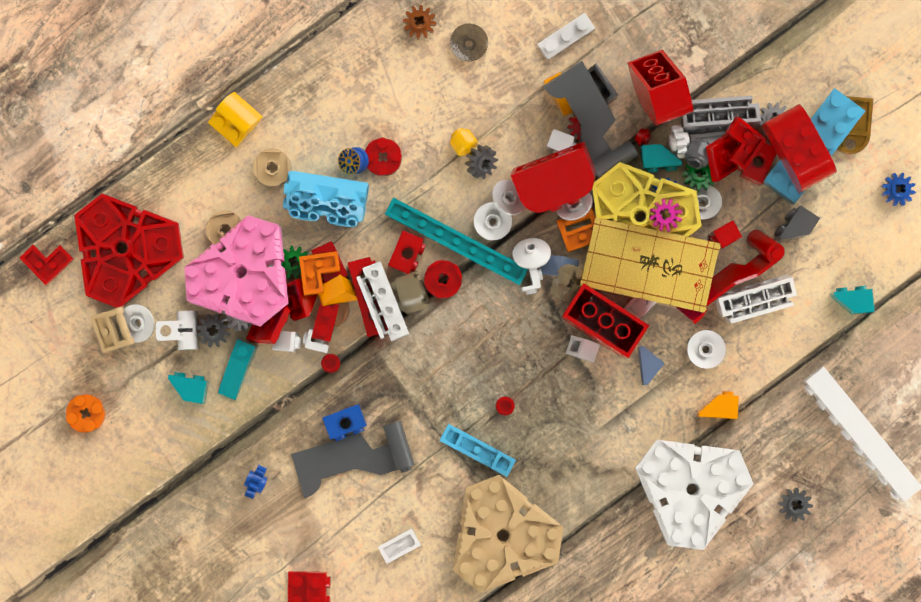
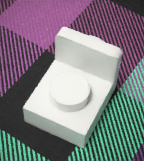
M309 329L308 333L305 332L302 342L305 344V348L329 353L330 346L326 345L327 341L315 339V342H312L313 330Z

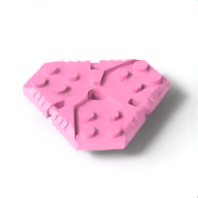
M249 215L245 217L236 227H233L225 236H222L216 245L212 244L209 249H206L198 258L196 257L184 267L187 301L219 313L225 311L228 316L257 326L263 325L288 304L285 268L281 266V262H284L281 227L278 224Z

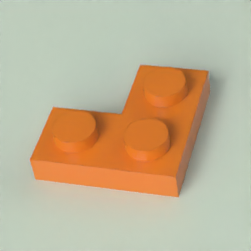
M338 252L299 257L304 295L324 293L321 274L340 272Z

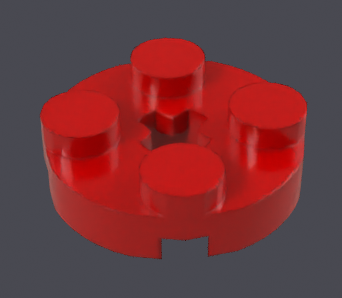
M381 137L370 142L365 149L369 159L367 168L374 175L389 176L399 169L402 154L400 147L393 140ZM380 153L388 154L386 156L388 159L386 162L384 160H382L381 162L378 160L380 158Z
M435 261L426 270L424 277L425 287L430 294L437 298L452 297L459 291L462 285V273L459 267L450 261ZM440 274H443V276L447 275L449 277L446 280L447 284L438 282V280L440 279Z

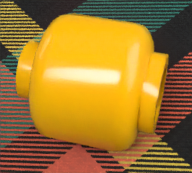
M459 128L451 134L450 145L458 156L472 155L471 148L475 149L477 147L478 140L469 129Z

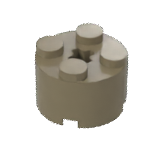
M418 271L397 277L395 282L391 283L394 293H398L400 299L397 301L401 312H406L407 315L430 307V304L425 302L429 298L423 280L418 281L417 276L420 275Z

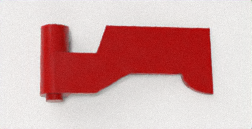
M761 230L751 231L747 236V244L756 250L759 255L746 265L730 263L713 276L705 313L680 307L676 308L696 324L706 314L707 306L733 286L760 276L780 261L785 254L784 247Z

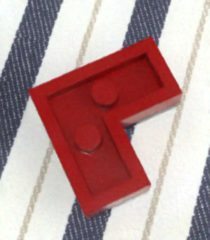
M736 116L725 131L739 143L728 159L741 170H746L767 139L742 118Z
M32 245L19 257L46 286L74 260L62 245H59L48 257L35 245Z

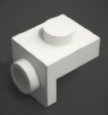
M541 268L528 269L532 285L522 287V292H526L527 295L538 293L537 289L541 288L540 280H543Z

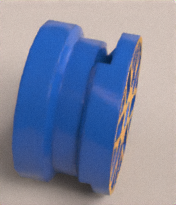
M352 147L341 151L338 157V164L345 174H359L367 169L369 159L364 149Z

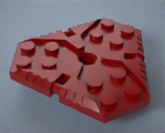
M101 193L74 215L79 252L83 253V259L80 260L85 295L118 308L126 305L146 289L152 280L156 281L184 259L181 233L178 222L144 209L143 211L138 210V207ZM134 217L140 218L138 224L133 223ZM122 243H125L127 251L121 254L118 248ZM90 251H96V257L91 258ZM146 270L148 275L143 278L140 273Z

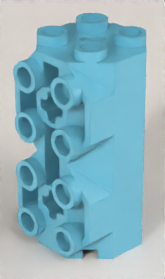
M297 171L288 172L287 182L289 183L285 182L284 194H286L287 198H284L283 209H287L292 218L317 221L320 216H326L330 224L344 227H355L358 222H363L369 183Z

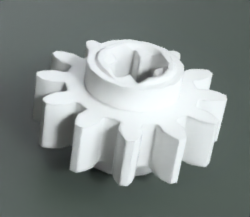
M681 124L671 127V135H668L669 147L671 152L675 151V156L678 159L685 158V153L690 145L689 135L687 132H683Z

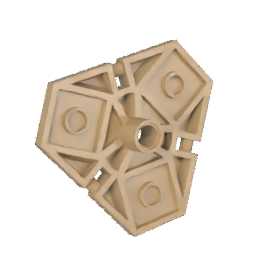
M500 475L465 487L460 519L461 532H458L453 571L467 583L482 593L516 580L515 577L526 576L558 563L564 527L535 503L531 504L525 495ZM522 506L528 510L524 516L518 512ZM469 527L476 528L475 535L468 534ZM500 530L508 532L509 536L506 540L498 539L497 534ZM518 562L519 568L512 570L510 564Z

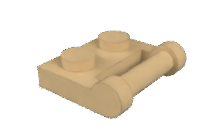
M123 306L90 317L103 353L135 343L123 315V312H125ZM113 315H116L119 327L121 329L124 340L120 341L115 323L113 321Z

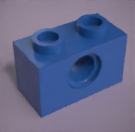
M360 404L322 418L329 438H335V441L347 438L346 434L352 431L354 435L365 431L364 427L367 426ZM343 418H348L351 421V426L348 429H343L340 425Z

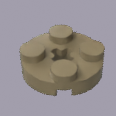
M565 264L557 271L559 273L557 279L554 278L552 281V293L560 301L570 303L581 287L584 270L572 264Z

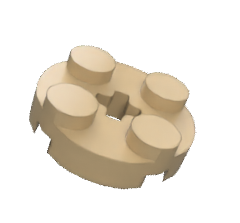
M275 148L262 151L253 163L254 175L260 183L267 187L281 186L287 182L288 172L292 171L291 161L287 155ZM271 163H274L275 166H278V169L275 170L274 173H271L270 170H267V167H269Z
M228 210L216 212L206 225L208 239L216 245L220 238L225 236L224 232H221L220 229L225 224L228 228L232 229L242 219L237 214Z

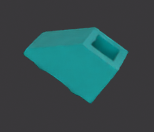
M662 144L642 145L640 147L642 171L647 170L648 173H657L658 169H666V172H673L682 166V161Z
M857 286L852 291H847V287L836 288V292L830 293L831 298L850 314L875 312L873 289H867L866 286Z
M180 372L168 375L169 381L183 401L200 404L206 403L209 381H204V376L193 375V378L185 377L186 373Z

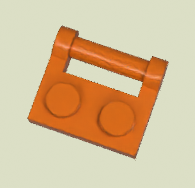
M590 208L586 215L577 220H556L567 252L590 245L596 221L593 208ZM586 219L591 221V224L569 232L566 231L565 227Z

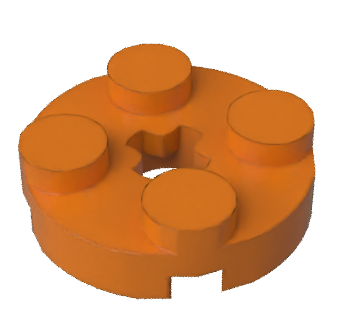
M90 394L76 396L69 402L66 408V421L78 432H92L98 429L105 420L106 412L103 403L99 398ZM88 408V412L91 415L84 419L82 418L81 411Z

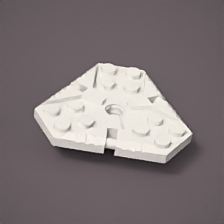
M656 440L635 467L649 503H652L654 506V515L669 546L704 550L726 521L725 517L728 513L731 514L754 484L739 450L702 445L701 447H695L694 444ZM694 454L700 455L699 462L693 461ZM689 484H695L696 492L692 495L687 493V486ZM666 498L668 504L662 506L660 499ZM717 505L722 507L719 514L714 511Z

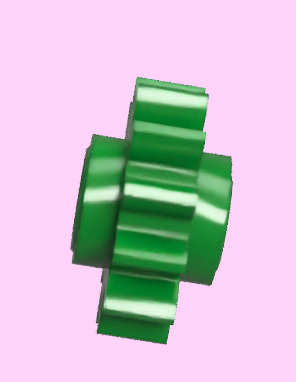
M709 163L706 167L700 169L692 168L688 164L685 165L686 171L682 173V176L687 177L684 180V184L690 183V189L697 187L696 190L699 193L701 187L708 191V184L710 186L714 185L711 179Z
M292 245L289 252L283 249L285 255L281 266L285 268V273L288 272V279L292 277V274L296 280L299 278L298 274L301 273L299 257L308 255L307 251L301 253L302 247L300 246L297 248V251H295ZM297 258L299 264L293 268L290 260Z

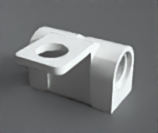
M177 311V321L156 322V339L158 341L178 340V350L180 351L199 350L198 329L196 328L198 326V312ZM168 325L171 328V334L165 337L161 334L160 330L163 326Z

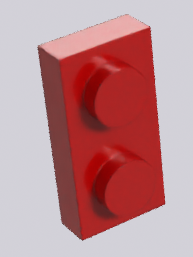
M320 301L311 338L331 342L339 304L322 306Z

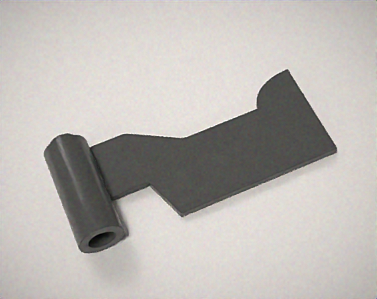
M580 61L543 86L551 96L559 99L565 97L581 125L580 143L585 141L595 167V180L602 177L619 162L628 164L638 157V153L630 141H626L613 151L608 146L603 136L616 119L583 61Z
M402 421L383 426L388 445L372 449L361 433L339 441H332L291 454L304 498L313 495L320 488L321 479L349 470L358 469L378 475L400 470L401 473L412 470L411 466L415 464Z

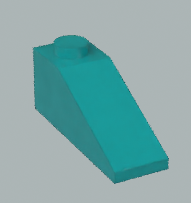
M237 339L218 390L219 394L236 400L258 347Z

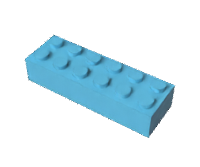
M835 88L811 118L831 156L865 112L864 109ZM780 160L764 180L766 186L792 205L804 193V191L800 194L797 192Z

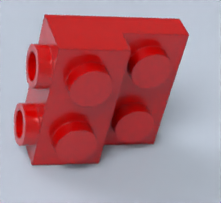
M288 571V602H330V596H327V588L331 587V576H327V572Z

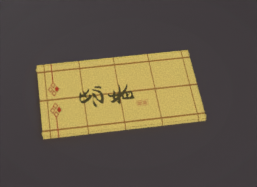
M595 218L580 286L585 283L593 289L705 313L720 243Z

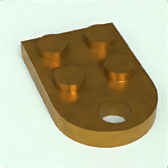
M846 96L864 109L865 112L837 150L844 154H856L861 152L870 141L874 98ZM848 139L853 140L855 148L847 149L845 141Z

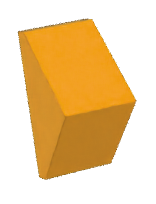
M341 275L323 284L324 293L318 294L322 306L357 300L353 282Z

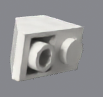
M281 331L278 340L272 346V350L297 353V349H301L302 338L296 332Z

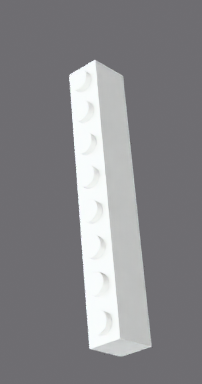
M824 367L818 368L802 381L805 384L804 389L810 396H815L817 399L816 404L819 408L829 413V420L835 426L838 424L842 429L840 432L847 441L851 440L854 444L853 449L859 456L863 455L867 460L865 464L872 471L875 470L878 473V480L884 486L887 485L891 489L890 494L896 501L906 502L921 489L920 483Z

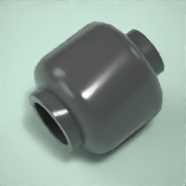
M694 140L690 143L685 153V159L690 167L700 169L708 165L706 146L709 143L706 140Z

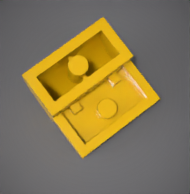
M233 92L218 105L217 111L208 123L230 143L238 147L249 132L254 130L263 116L237 93Z

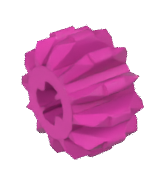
M661 199L662 205L655 202L657 210L651 208L650 212L655 215H651L649 218L650 220H656L652 224L654 227L660 224V231H663L664 226H666L667 231L670 232V225L677 228L678 226L675 221L682 222V218L677 216L683 214L682 210H677L679 208L678 203L672 206V199H669L668 204H666L665 199ZM668 211L671 216L669 219L666 217L667 219L664 220L661 214Z

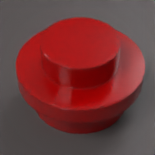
M641 128L637 133L635 141L640 147L649 143L652 137L650 135L651 130Z
M327 354L322 358L321 366L328 373L336 372L340 367V359L335 354Z
M504 396L497 400L496 410L499 414L507 416L514 411L515 404L510 397Z

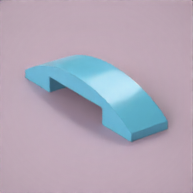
M450 424L447 425L439 440L506 477L516 461L514 458Z

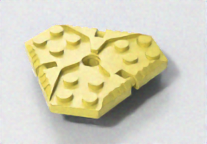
M621 162L594 182L592 189L596 217L599 219L613 220L618 223L660 231V224L657 227L652 225L656 220H650L649 217L655 215L650 212V209L654 208L657 210L654 203L658 202L659 205H662L661 199H665L666 204H668L669 199H672V206L678 203L679 208L677 210H682L683 214L677 216L682 218V222L675 221L678 226L677 228L670 225V232L664 226L661 232L690 237L702 227L696 190L661 178V180L656 179L653 174ZM652 185L657 187L655 193L650 191ZM668 211L661 214L664 220L667 219L666 217L669 219L671 216ZM640 212L646 214V219L642 222L636 221V215Z

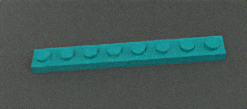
M394 197L384 214L519 286L528 269L517 265L514 260Z

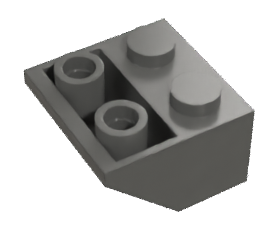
M803 206L793 208L786 214L784 218L786 220L785 224L783 223L775 231L774 236L776 237L774 240L779 243L803 238L812 232L820 218Z

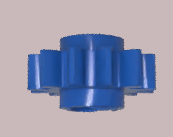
M902 172L898 177L896 173H893L891 178L886 177L884 179L887 184L881 185V188L886 189V191L881 196H888L885 201L886 203L892 200L893 206H896L898 202L901 206H904L905 200L907 202L912 201L909 195L916 194L914 190H911L916 184L909 183L911 176L904 178V173ZM897 186L902 188L899 193L895 191Z
M258 465L255 472L252 470L249 472L244 486L247 487L244 496L253 499L257 492L261 494L268 479L264 476L267 468Z

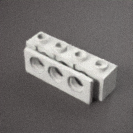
M379 261L362 268L365 277L361 278L358 276L356 278L381 340L385 338L384 335L386 334L389 335L391 341L410 335L381 262ZM369 279L374 292L373 295L370 294L365 280ZM376 297L377 302L381 309V312L379 314L377 312V309L372 298ZM383 315L389 329L385 332L379 316Z
M786 274L727 291L717 298L715 303L718 314L725 317L726 321L732 324L794 306L793 302L788 298L797 296L793 277Z

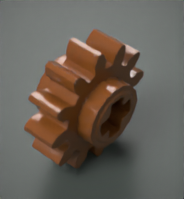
M420 5L419 10L412 6V13L406 11L408 19H403V23L408 24L404 27L405 31L411 30L409 37L416 34L417 40L420 39V35L427 39V32L434 33L431 26L434 27L437 23L431 21L435 18V14L429 15L430 8L423 11V6ZM422 19L423 25L419 24L417 26L416 20L420 21Z

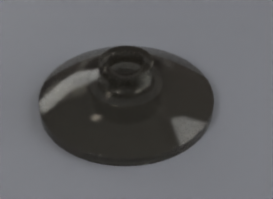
M471 23L463 24L452 33L450 46L457 58L468 62L476 61L487 51L488 37L480 26ZM471 41L473 45L471 47H467L466 42Z

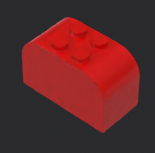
M663 49L627 62L637 98L655 126L693 112V103L686 77Z
M800 104L766 121L762 125L765 134L799 194L837 173L829 151L809 115Z
M584 141L515 167L510 176L520 201L525 208L537 213L548 210L554 212L561 209V205L566 203L569 205L578 203L580 198L586 196L592 190L595 180V167Z
M585 283L581 285L561 316L567 323L624 359H628L650 326Z

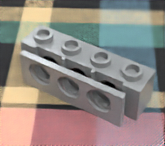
M752 96L692 100L693 112L680 117L683 132H687L689 135L726 131L736 116L742 118L757 130L761 123L759 103L751 104Z

